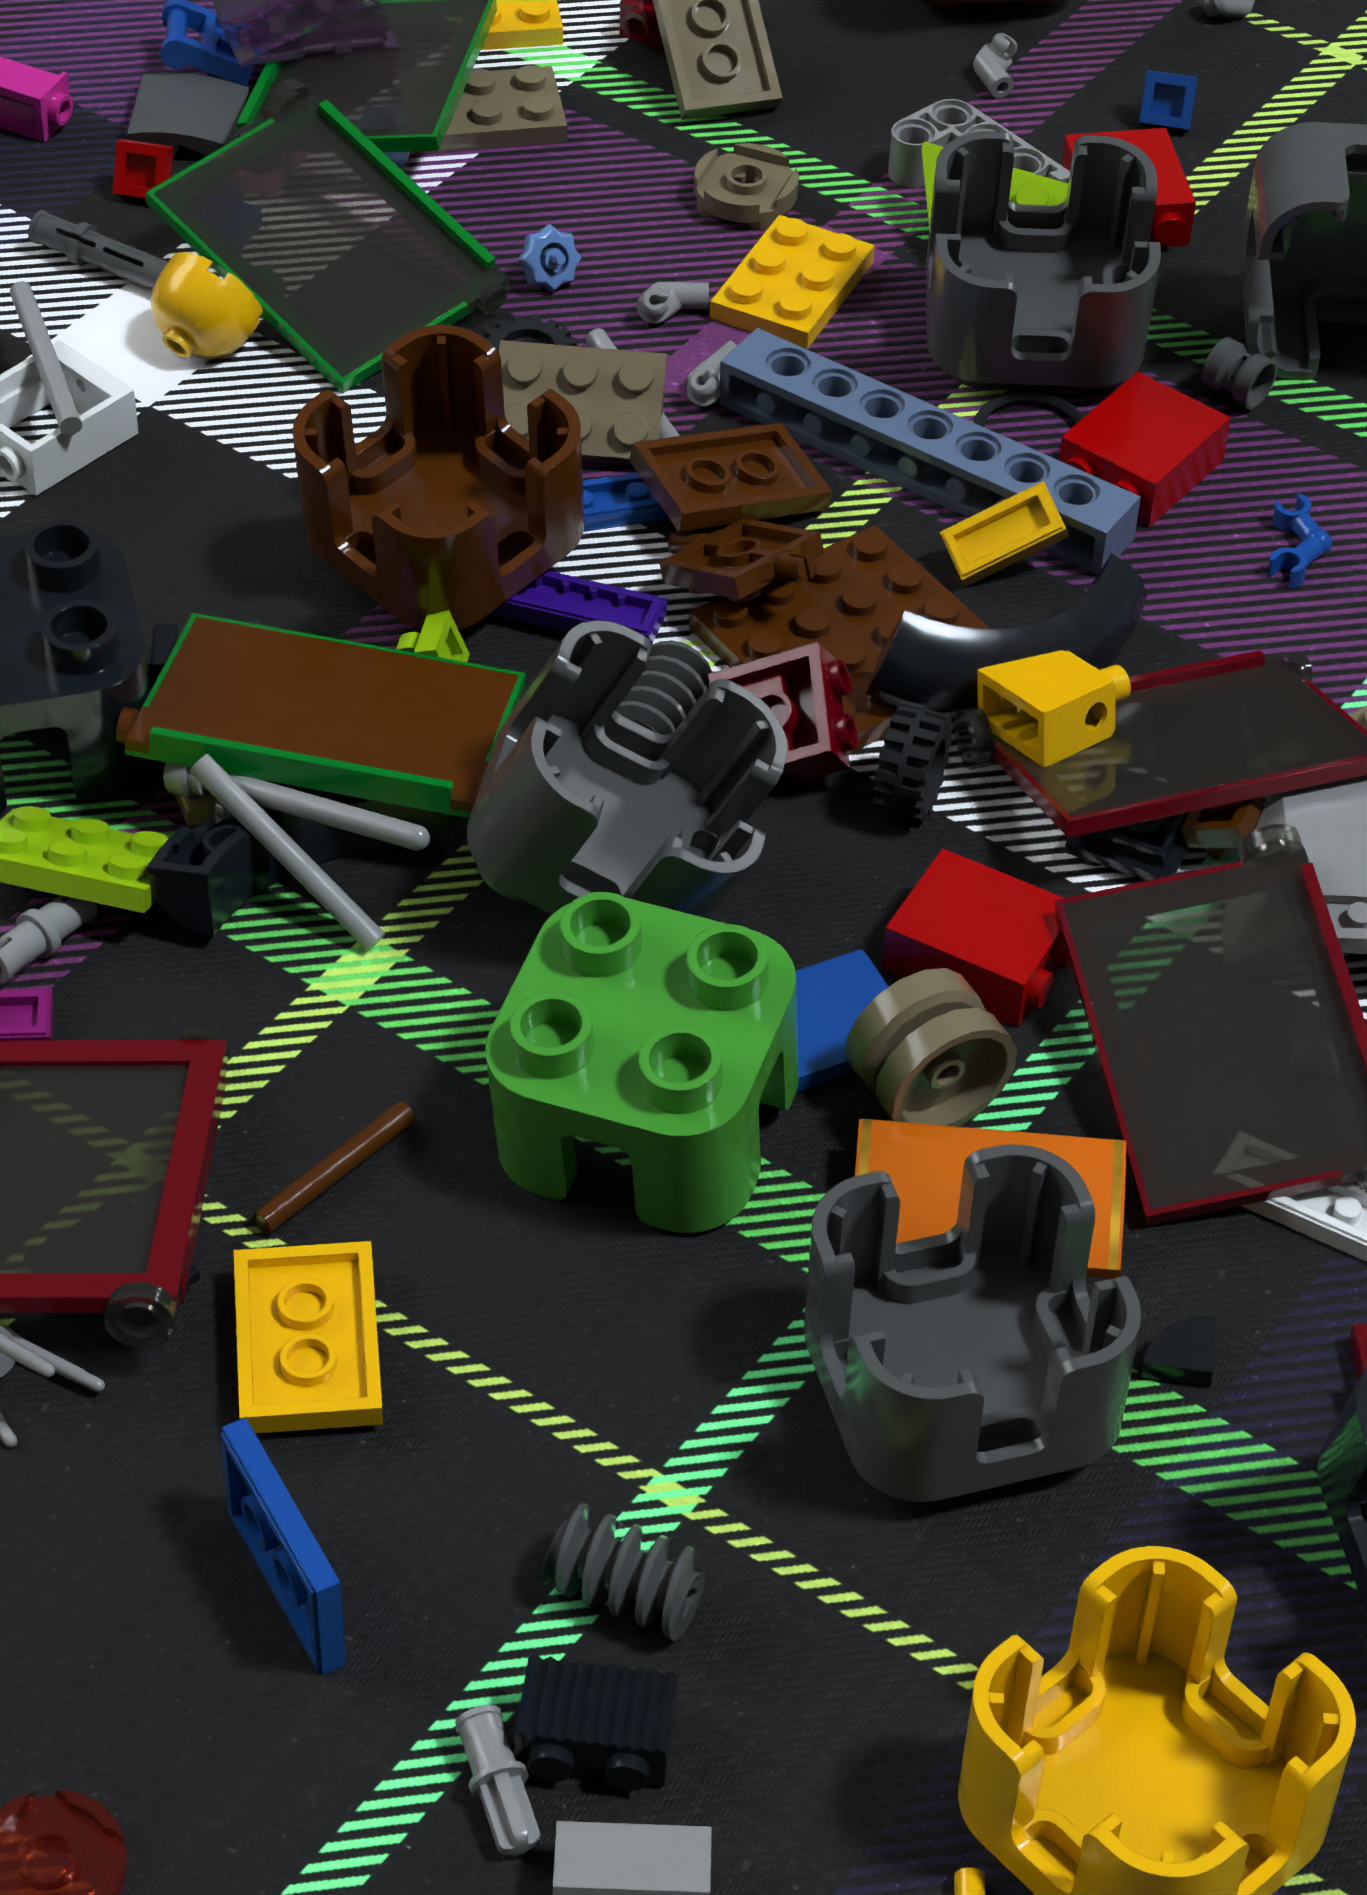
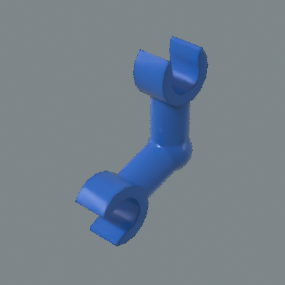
M1297 493L1295 511L1286 510L1277 500L1274 503V526L1280 531L1295 533L1302 541L1295 548H1279L1270 555L1268 578H1271L1280 570H1291L1289 589L1301 586L1305 581L1306 567L1319 556L1326 554L1332 546L1331 536L1322 530L1310 517L1311 502L1309 498L1300 493Z

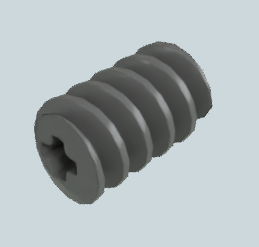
M670 640L659 641L653 644L644 672L619 704L616 711L625 718L657 734L668 735L673 733L709 687L708 674L713 672L708 661L699 651L686 643Z
M583 1502L579 1504L569 1519L562 1523L547 1552L542 1568L541 1587L547 1586L555 1580L556 1590L562 1596L569 1598L582 1591L583 1602L594 1609L602 1607L608 1601L609 1612L620 1620L628 1618L635 1611L636 1624L640 1628L648 1631L654 1629L662 1622L663 1635L673 1642L678 1640L690 1624L700 1603L705 1586V1572L699 1573L694 1571L695 1548L688 1545L675 1562L667 1560L668 1537L661 1535L648 1551L642 1550V1526L634 1524L620 1541L614 1538L616 1528L615 1515L610 1513L605 1515L594 1530L588 1527L590 1506Z

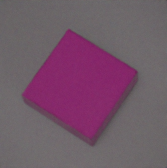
M52 989L0 990V1040H52L54 1017Z

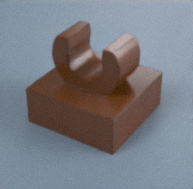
M1261 797L1244 800L1243 804L1238 807L1208 812L1206 809L1190 812L1181 829L1187 847L1206 848L1208 855L1213 860H1220L1226 848H1238L1242 859H1245L1255 832L1254 828L1264 807Z

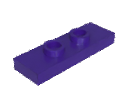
M547 570L489 614L569 632L573 627L583 622L594 620L609 621L626 626L649 639L652 646L667 614V598Z

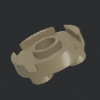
M734 144L733 153L718 156V148L709 151L698 161L695 167L694 193L697 198V210L706 217H719L728 221L746 223L750 228L756 230L768 229L778 215L785 214L795 204L798 197L797 169L793 171L789 168V158L785 154L760 144Z

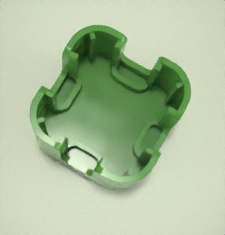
M593 892L583 895L553 913L537 935L486 1040L485 1053L498 1155L507 1175L517 1185L531 1193L555 1200L564 1199L578 1172L574 1136L617 1147L629 1155L632 1162L636 1215L643 1223L651 1227L676 1233H696L719 1227L738 1215L748 1203L757 1184L761 1169L759 1103L788 1110L795 1097L799 1083L796 972L793 961L786 950L767 935L744 926L711 920L625 898L611 892Z

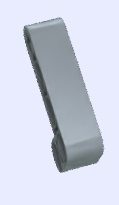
M943 99L899 120L891 129L888 175L895 184L902 187L920 188L925 186L921 149L924 141L945 147L950 141L959 136L979 131H1001L1009 133L1013 137L1014 168L1069 183V170L962 100Z

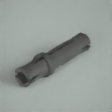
M43 209L35 213L29 224L28 238L33 243L42 244L64 253L68 261L79 266L88 263L150 289L153 288L158 276L168 263L166 260L143 252L133 246L99 234L97 227L91 224L81 222L77 225L54 216Z

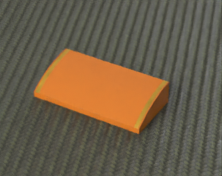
M859 1118L854 1177L877 1171H883L890 1175L900 1199L896 1244L943 1234L954 1227L957 1222L964 1161L970 1154L980 1149L1000 1145H1027L1049 1151L1064 1159L1079 1173L1088 1188L1095 1208V1224L1086 1276L1102 1278L1120 1277L1126 1176L1125 1140Z

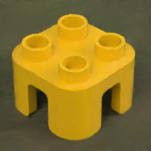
M1162 1546L1137 1547L1111 1557L1096 1568L1080 1587L1069 1648L1064 1657L1043 1676L1044 1658L1019 1635L1009 1637L986 1657L977 1672L973 1686L958 1788L960 1811L967 1827L976 1839L1035 1895H1272L1315 1857L1324 1842L1355 1735L1356 1716L1352 1699L1337 1675L1317 1657L1307 1652L1302 1653L1277 1674L1269 1706L1230 1672L1224 1659L1237 1604V1594L1230 1582L1207 1562L1188 1552Z

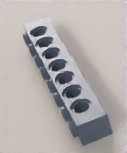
M756 328L720 362L719 390L722 391L719 405L763 425L782 422L794 439L964 516L971 517L1044 481L1070 536L1042 549V551L1095 575H1098L1111 553L1119 557L1134 541L1141 496L767 331Z

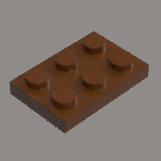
M782 422L633 442L629 458L630 463L678 532L733 524L742 518L760 520L828 510L833 493Z

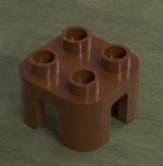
M432 325L404 334L384 350L381 365L386 418L378 430L355 445L350 405L332 391L325 390L306 403L299 411L293 424V443L304 531L307 542L313 551L404 624L422 630L427 614L449 610L460 632L483 619L567 556L579 543L584 531L581 424L574 407L560 394L552 389H548L527 405L529 440L511 427L505 417L502 363L497 349L482 336L471 330L452 325Z

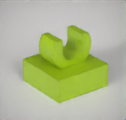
M449 610L427 614L421 633L408 632L401 635L396 650L467 662L470 655Z

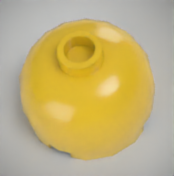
M178 252L172 256L164 267L151 292L150 306L155 324L164 335L162 337L163 343L172 352L184 358H189L191 354L200 358H224L236 352L253 334L261 320L258 319L263 313L262 306L254 294L230 272L222 280L217 275L208 271V268L213 263L209 259L189 252Z

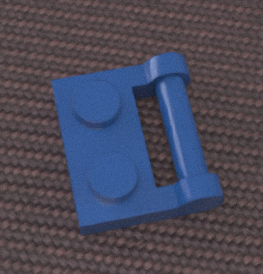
M168 0L162 9V21L166 27V37L161 43L160 55L164 64L174 69L183 68L188 64L203 70L207 76L247 86L254 70L253 27L187 0ZM188 28L199 32V42L187 37Z

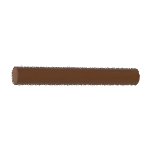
M398 1101L253 1212L252 1218L255 1225L264 1234H271L416 1121L413 1110L405 1102Z

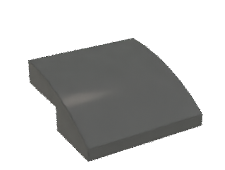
M182 72L145 73L142 75L125 139L173 146L172 160H174L179 145L208 156L238 138L239 133L236 123L245 107L249 88L231 81L200 74Z

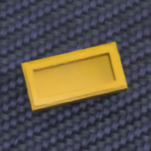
M1044 481L939 532L965 587L1070 536Z

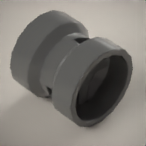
M1225 337L1214 346L1205 360L1201 373V383L1218 394L1223 392L1232 394L1235 403L1248 410H1253L1265 400L1272 389L1277 376L1278 366L1277 362L1261 353L1251 355L1246 352V347L1242 343L1230 337Z

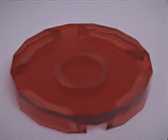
M55 1790V1796L45 1795L35 1798V1793H30L14 1798L0 1809V1895L121 1894L125 1885L128 1865L124 1839L119 1822L99 1801L76 1791Z

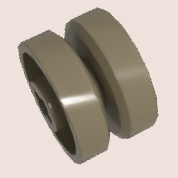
M947 968L926 969L904 977L879 993L856 1018L847 1036L845 1057L867 1089L876 1094L875 1096L881 1107L892 1121L959 1127L983 1111L1004 1089L1015 1069L1017 1049L1010 1035L995 1016L985 1010L979 996L964 977Z

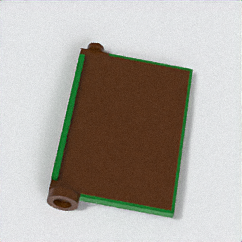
M192 613L140 712L137 709L127 707L121 710L116 730L117 744L125 745V755L193 767L200 758L209 754L227 774L470 818L497 735L506 719L520 701L525 687L526 673Z

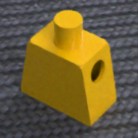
M1062 650L977 669L978 724L1045 768L1112 736L1115 731L1116 702L1129 698L1131 693L1130 679L1124 668L1120 665H1113L1098 670L1070 651Z

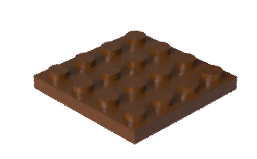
M876 525L824 548L825 554L815 559L816 573L812 579L808 578V581L793 577L777 579L762 587L761 594L751 600L731 602L727 597L721 596L689 611V629L729 668L818 641L837 660L841 659L848 668L852 682L851 694L842 697L844 714H849L853 719L858 734V748L848 751L849 754L884 738L887 729H890L891 718L893 714H896V710L899 707L866 695V691L881 649L905 610L949 625L991 629Z

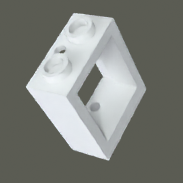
M61 340L53 343V347L82 421V428L78 433L65 435L58 428L31 444L9 429L49 405L50 401L33 356L0 374V472L5 478L10 481H16L36 496L139 433L134 389Z

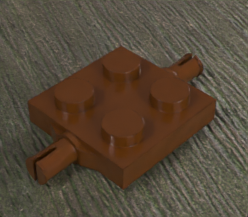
M742 518L721 530L709 534L698 533L694 535L682 531H676L677 534L672 533L668 540V549L673 555L659 562L664 584L689 589L692 594L710 593L725 596L731 602H743L759 596L762 592V587L777 579L790 577L803 581H808V578L812 579L817 569L815 559L825 554L820 532Z

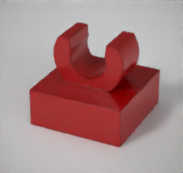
M126 139L117 140L112 193L146 198L147 191L171 178L173 146Z

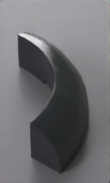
M1111 553L1084 597L1051 618L1015 628L980 629L955 626L927 619L905 610L881 649L866 695L895 706L905 704L935 712H940L942 709L958 712H975L976 718H978L977 669L1060 650L1070 651L1098 670L1107 668L1118 657L1137 625L1147 597L1143 579L1130 564Z
M270 782L421 825L430 834L429 844L422 850L450 852L457 835L460 816ZM219 801L214 806V816L199 824L193 830L182 826L157 851L146 867L147 877L154 898L169 917L191 931L215 937L223 923L249 898L267 886L291 875ZM260 806L317 865L354 855L411 850Z

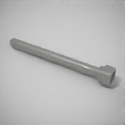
M166 762L163 780L168 792L190 799H198L201 796L211 794L190 772L192 767ZM228 774L259 806L415 851L422 850L429 844L430 834L421 825L256 778Z

